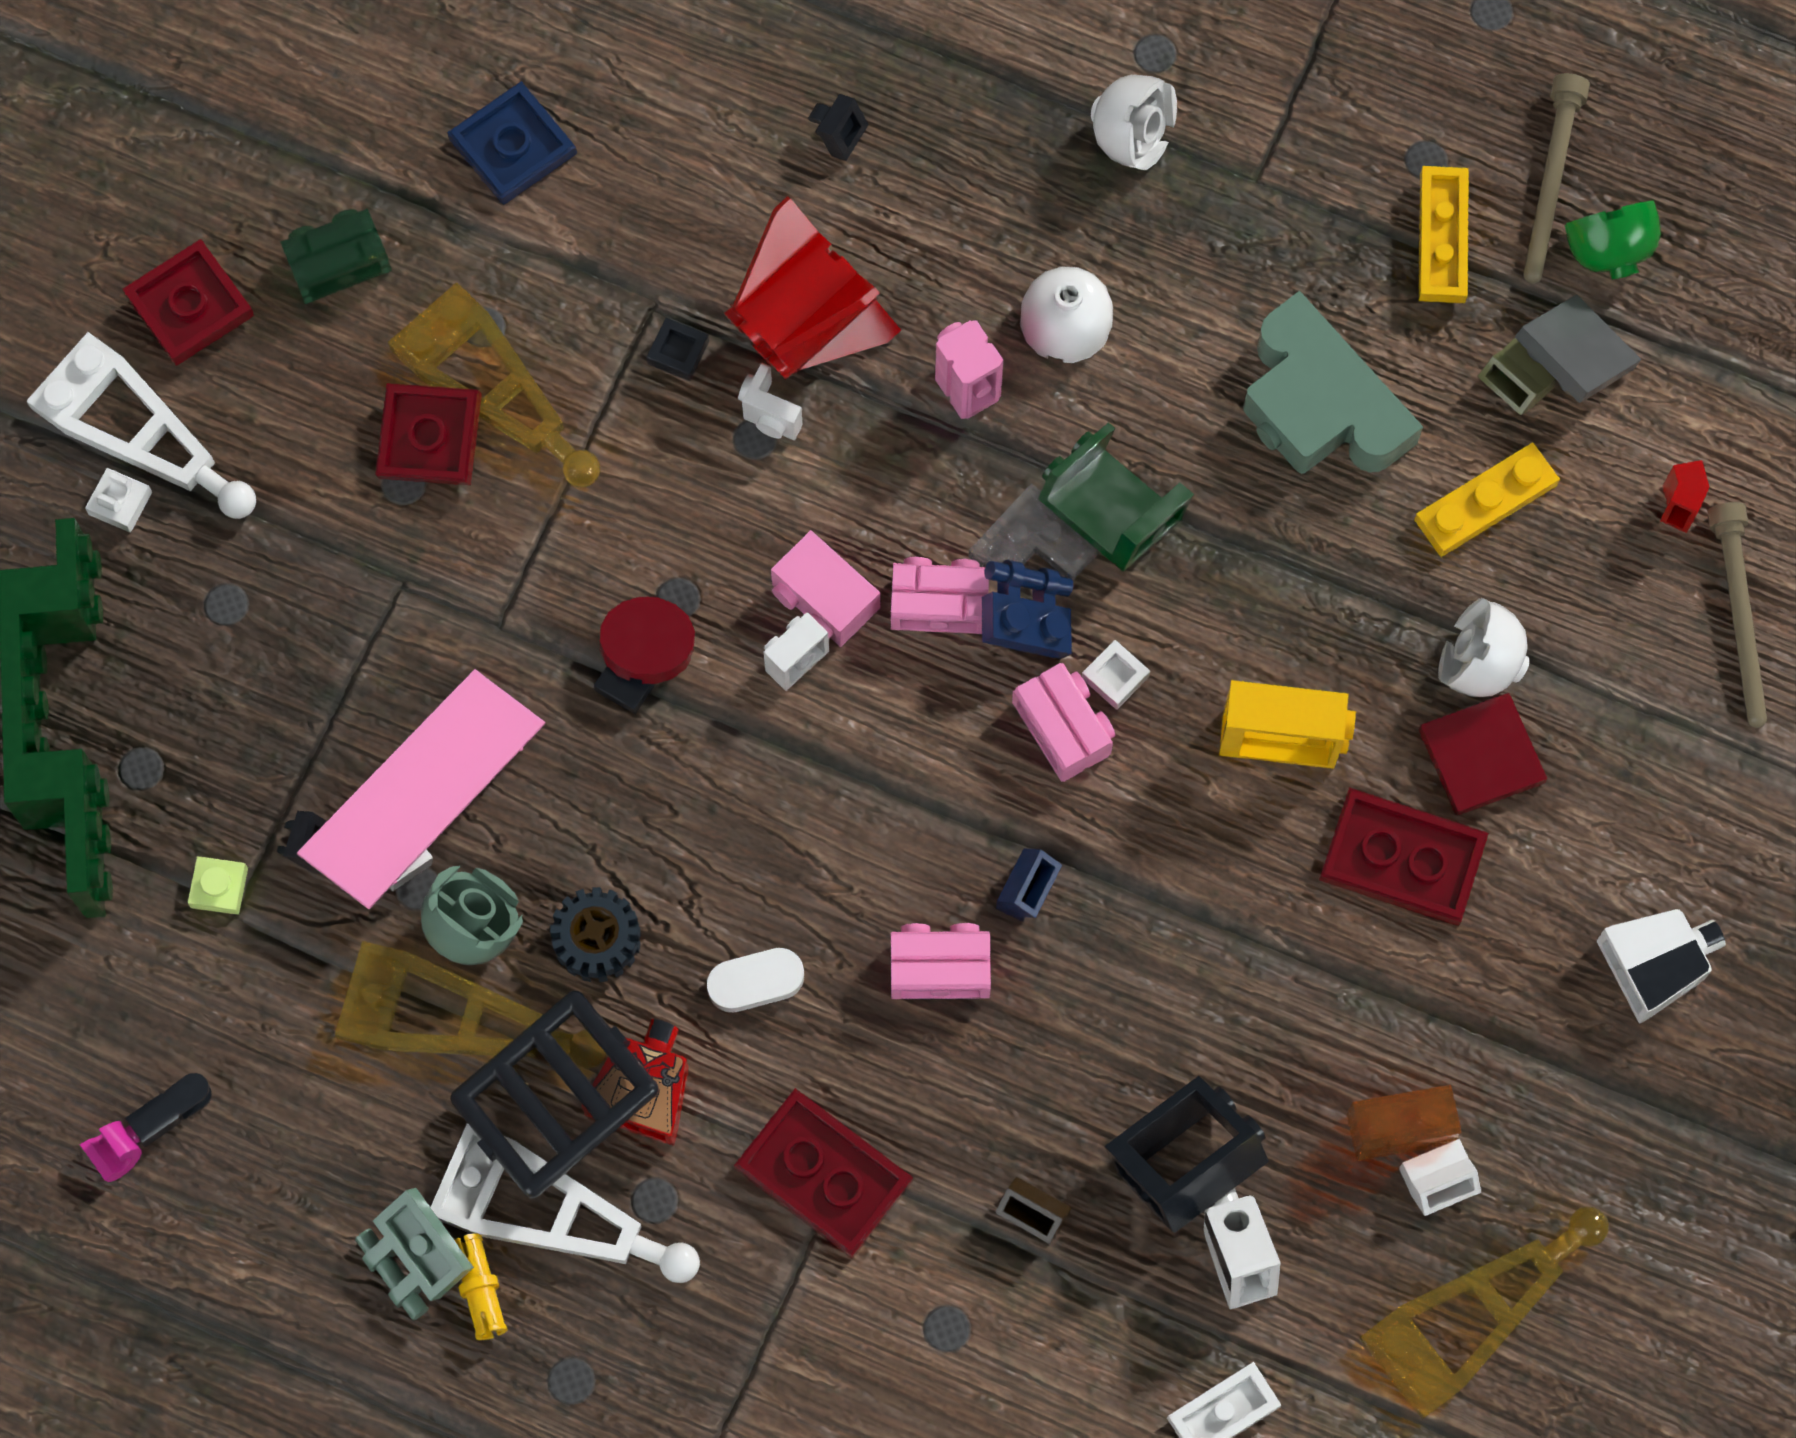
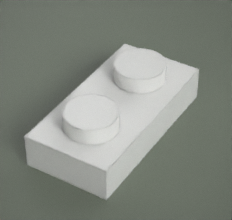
M1252 1362L1168 1415L1167 1419L1179 1438H1233L1279 1409L1281 1403L1255 1363Z

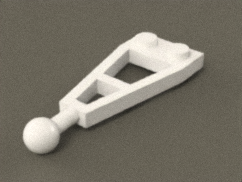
M89 332L86 333L27 400L32 410L66 435L189 491L197 483L218 497L220 510L230 518H244L255 508L256 495L254 490L242 481L228 482L211 470L215 462L208 451L121 355ZM117 376L125 382L154 414L130 443L79 420ZM167 431L192 456V459L184 468L149 453Z
M468 1123L430 1207L441 1222L470 1234H480L485 1238L626 1264L629 1255L632 1254L659 1265L663 1275L675 1283H684L691 1280L697 1274L700 1266L698 1253L692 1246L686 1243H674L666 1247L639 1236L638 1234L641 1229L639 1222L566 1174L552 1185L566 1194V1197L551 1232L483 1219L504 1168L497 1159L492 1162L477 1144L481 1139ZM505 1137L533 1173H536L547 1163L518 1142ZM580 1205L588 1208L621 1230L616 1245L567 1236Z

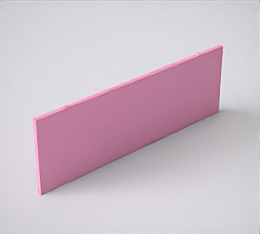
M474 669L297 852V855L367 909H370L393 884L397 883V880L516 754L519 751H523V747L545 725V721Z

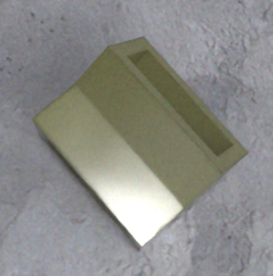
M1516 338L1500 352L1493 355L1478 375L1479 379L1520 415L1533 408L1556 383V379L1540 363L1534 361L1528 355L1527 349Z

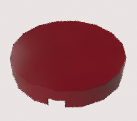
M636 597L621 602L607 613L600 626L599 651L606 666L617 676L630 681V677L640 679L642 684H657L673 679L687 668L691 661V655L694 652L695 629L689 616L676 604L659 597Z

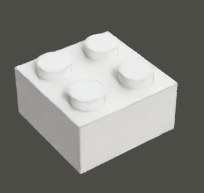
M808 612L801 618L797 616L791 620L786 627L787 631L779 638L777 636L773 637L764 647L765 671L785 691L829 652L828 632Z

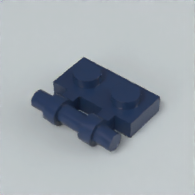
M1009 559L1002 563L989 561L985 566L984 575L988 580L997 581V592H991L982 596V643L1057 659L1071 655V609L1056 606L1055 595L1068 597L1073 590L1072 579L1062 577L1058 571L1043 567L1037 571L1027 569L1023 563ZM1020 587L1032 589L1033 600L1020 598Z

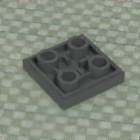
M1577 294L1522 326L1515 336L1527 349L1528 355L1534 361L1540 363L1559 382L1562 390L1573 396L1579 403L1633 371L1642 360Z

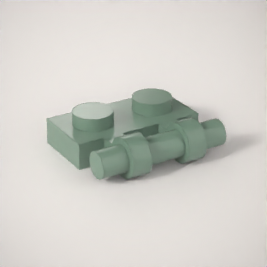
M417 1188L405 1190L373 1220L384 1236L381 1240H379L371 1228L363 1231L355 1239L365 1254L362 1260L371 1272L377 1270L391 1290L388 1296L397 1308L402 1306L412 1321L420 1318L429 1310L419 1295L421 1289L430 1301L440 1299L474 1268ZM395 1253L410 1272L407 1276L404 1275L394 1261Z

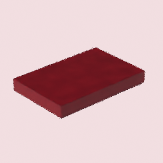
M1349 787L1319 881L1459 926L1489 833Z
M796 1088L734 1164L736 1171L851 1259L855 1257L913 1182L911 1175Z

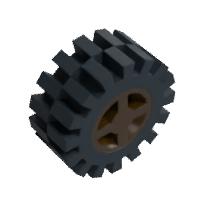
M592 887V893L586 894L584 889L575 891L577 897L571 900L567 896L562 901L563 908L555 910L553 915L554 924L550 925L551 942L557 959L562 966L564 965L567 968L568 973L574 977L576 974L581 975L583 981L591 982V978H598L599 982L608 981L607 976L615 974L617 978L623 974V968L626 965L632 966L635 962L634 955L636 952L639 953L641 932L636 913L631 909L630 903L625 898L622 900L618 898L617 892L609 889L608 894L603 893L601 887Z

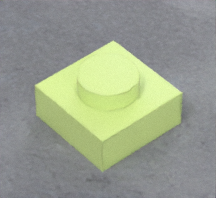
M197 856L188 899L189 906L194 909L239 915L248 871L247 865L242 862Z

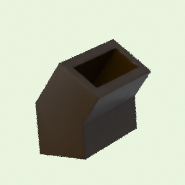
M1016 1177L1007 1188L995 1213L1050 1244L1053 1239L1055 1240L1069 1216L1071 1207ZM1013 1198L1054 1220L1052 1227L1011 1204Z

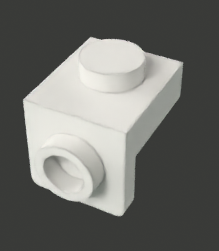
M761 363L755 376L748 374L741 386L738 399L742 401L743 417L745 420L756 424L758 430L770 437L779 439L785 436L795 441L803 425L802 407L767 393L772 383L771 366Z

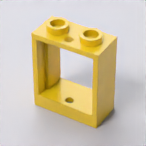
M1231 680L1223 710L1219 756L1334 769L1339 754L1348 753L1349 740H1352L1354 735L1356 711L1347 710L1349 695L1347 693Z

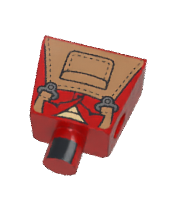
M651 1019L643 1043L629 1038L626 1039L631 1043L627 1048L657 1082L659 1091L650 1102L619 1128L674 1146L689 1067L686 1058L671 1053L679 1029L668 1022ZM609 1057L592 1084L611 1108L634 1089L633 1085ZM582 1104L585 1116L594 1119Z

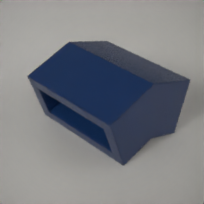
M1024 848L997 900L996 909L1024 922L1026 917L1036 918L1062 864L1041 849ZM1036 870H1039L1040 873L1025 902H1022L1021 900Z

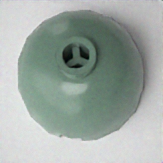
M453 866L438 874L421 906L422 931L428 943L440 955L450 961L464 965L483 964L501 955L516 936L523 923L522 915L518 918V913L515 909L519 901L515 893L503 880L488 871L475 868L471 874L457 872L460 866Z

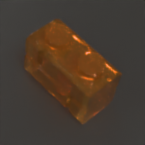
M1451 1085L1352 1102L1347 1112L1357 1161L1427 1149L1429 1144L1433 1147H1439L1457 1140L1461 1135V1126Z

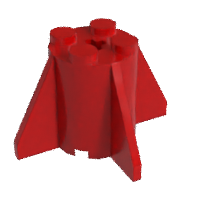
M788 196L773 209L735 301L730 304L731 307L724 313L731 323L753 343L752 346L770 366H773L785 380L799 370L886 344L901 331L899 326L876 300V296L880 294L879 291L858 274L843 256L840 257L834 250L830 251L828 249L832 244L819 233Z

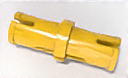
M477 1233L464 1236L465 1243H462L460 1238L454 1240L474 1267L461 1279L462 1283L458 1286L460 1296L463 1299H467L476 1332V1339L487 1340L494 1338L493 1331H496L497 1335L500 1336L506 1333L508 1329L504 1323L496 1290L500 1287L498 1278L493 1274L491 1275L482 1243V1235Z

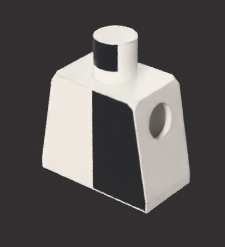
M1680 909L1612 925L1605 928L1597 939V943L1639 1024L1648 1020L1704 981L1712 971L1705 955L1726 945L1722 930L1714 920L1691 929Z
M1234 1188L1205 1210L1204 1218L1205 1238L1230 1310L1276 1296L1281 1265L1255 1198L1253 1196L1238 1198Z

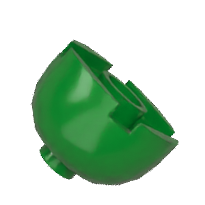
M1654 200L1622 206L1621 209L1607 213L1603 211L1568 222L1565 225L1567 241L1576 260L1584 268L1592 272H1610L1611 280L1638 274L1637 264L1652 257L1659 246L1661 237L1660 218Z

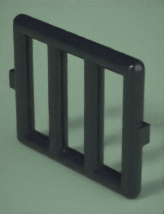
M571 991L451 1093L450 1100L481 1139L477 1144L492 1162L497 1159L528 1198H537L658 1094L659 1086L627 1048L631 1043L616 1026L610 1028L581 992ZM573 1015L634 1087L612 1108L551 1035ZM535 1047L596 1120L574 1140L569 1137L513 1068L517 1062ZM496 1080L499 1081L557 1153L536 1173L532 1172L474 1100Z

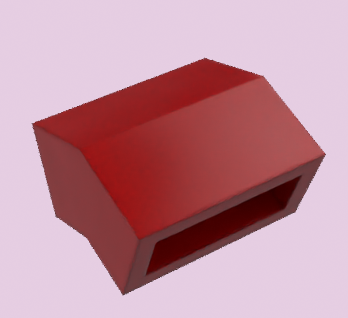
M1702 460L1673 465L1662 486L1667 506L1660 522L1685 533L1690 529L1710 488Z

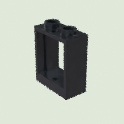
M1197 1076L1104 1146L1117 1175L1173 1233H1176L1269 1162L1261 1144L1266 1137L1257 1122L1250 1115L1241 1118L1235 1112L1237 1110L1236 1106L1226 1091L1220 1086L1212 1089L1200 1076ZM1210 1113L1234 1138L1169 1186L1146 1160Z

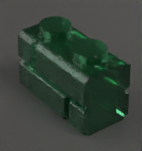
M355 209L341 211L332 218L331 223L315 229L313 226L299 227L288 235V239L280 242L304 304L392 271L385 248L368 209L359 212Z

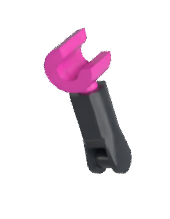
M198 1073L185 1075L168 1088L164 1094H159L125 1118L128 1123L127 1127L121 1121L109 1123L99 1128L101 1135L79 1144L103 1179L107 1182L115 1181L135 1166L142 1155V1150L137 1143L141 1142L144 1147H147L180 1124L181 1120L187 1119L206 1107L212 1098V1091L207 1079Z

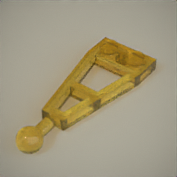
M457 282L388 341L390 350L418 378L429 386L468 389L436 367L478 330H481L511 374L485 397L481 398L479 417L536 454L546 447L563 463L564 477L571 485L583 488L596 482L601 470L598 458L590 451L575 450L560 435L564 430V426L556 411L490 314ZM521 391L524 392L543 420L534 430H531L501 410Z
M362 941L335 1036L340 1040L385 1051L495 1056L514 1039L475 1037L484 1007L526 1025L527 1028L540 1018L542 1014L410 952ZM407 971L468 999L458 1036L390 1032ZM586 1029L577 1032L575 1035L556 1030L551 1033L553 1038L579 1067L595 1068L607 1057V1054ZM535 1047L524 1057L536 1058L537 1048Z
M1586 1206L1579 1208L1571 1215L1568 1230L1546 1247L1537 1239L1398 1307L1359 1339L1423 1420L1467 1385L1563 1273V1270L1557 1263L1581 1245L1592 1247L1605 1240L1609 1231L1608 1219L1601 1210L1595 1207ZM1531 1260L1542 1275L1511 1310L1489 1280ZM1472 1289L1499 1325L1454 1375L1411 1319Z

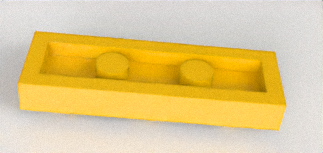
M1422 166L1420 172L1419 301L1466 302L1468 296L1469 168Z
M1532 442L1416 513L1414 521L1440 557H1443L1557 487L1560 478Z

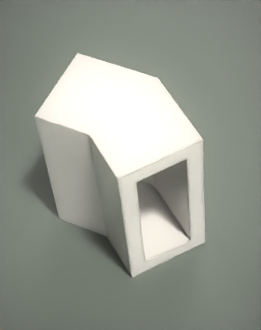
M1460 1139L1409 1159L1399 1167L1412 1198L1424 1216L1481 1193L1478 1172L1468 1158Z

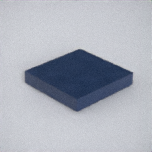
M522 81L447 132L451 143L502 205L508 203L577 154L576 146Z

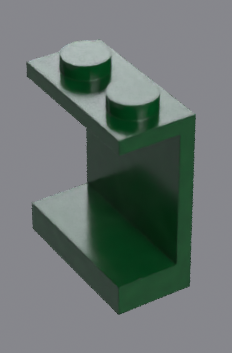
M1108 422L1094 435L1090 431L1086 432L1076 442L1071 450L1072 454L1066 459L1058 456L1050 463L1042 475L1046 482L1038 500L1124 572L1181 521L1194 494L1180 482L1162 498L1105 450L1115 430V427Z

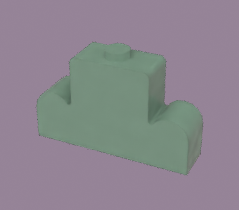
M1300 290L1267 315L1261 326L1257 351L1262 363L1272 369L1248 387L1243 411L1257 426L1256 431L1259 438L1270 450L1277 449L1292 467L1302 474L1309 471L1347 442L1350 444L1348 448L1349 457L1354 465L1363 471L1380 472L1388 468L1418 444L1423 426Z

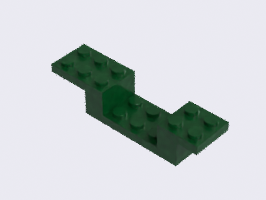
M75 518L55 519L57 565L0 570V660L4 803L24 830L65 827L67 894L85 918L106 917L105 901H111L113 898L111 874L109 871L104 872V854L111 853L110 829L108 824L103 825L102 807H109L110 802L108 781L106 778H101L98 765L91 763L83 749L50 751L47 737H42L41 720H47L49 715L46 692L40 691V674L47 673V656L44 645L96 640V624L103 623L102 600L100 595H95L94 579H101L102 576L100 553L98 550H92L90 535L82 532Z

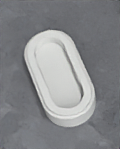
M774 948L728 960L718 964L710 972L707 980L708 995L712 1003L725 1012H739L788 999L794 996L802 987L804 968L800 958L794 952L784 948Z

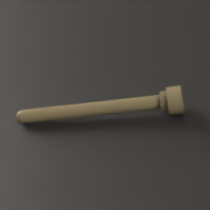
M1559 74L1553 79L1550 97L1554 101L1553 106L1557 111L1524 269V279L1530 284L1538 283L1542 278L1574 115L1580 111L1581 106L1586 104L1590 82L1576 74Z
M1728 502L1710 507L1707 513L1710 530L1715 532L1716 538L1722 541L1747 720L1752 727L1760 728L1765 725L1767 714L1741 544V536L1745 534L1744 527L1748 525V518L1744 503Z

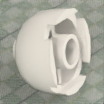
M1128 75L1114 81L1095 100L1091 109V119L1098 146L1111 160L1124 166L1147 170L1152 167L1165 152L1169 143L1167 141H1160L1165 127L1170 126L1174 128L1177 113L1175 89L1171 84L1165 83L1164 80L1152 76Z
M1061 266L1045 271L1031 283L1022 300L1020 327L1025 340L1038 355L1047 359L1049 355L1053 358L1063 359V363H1075L1090 358L1104 347L1112 328L1113 304L1106 286L1094 274L1079 267Z
M1484 598L1476 600L1469 605L1454 626L1462 630L1457 638L1455 647L1449 641L1445 643L1439 662L1438 678L1440 682L1459 693L1472 697H1486L1503 691L1512 682L1517 683L1523 678L1529 666V657L1526 656L1527 637L1525 629L1509 610Z

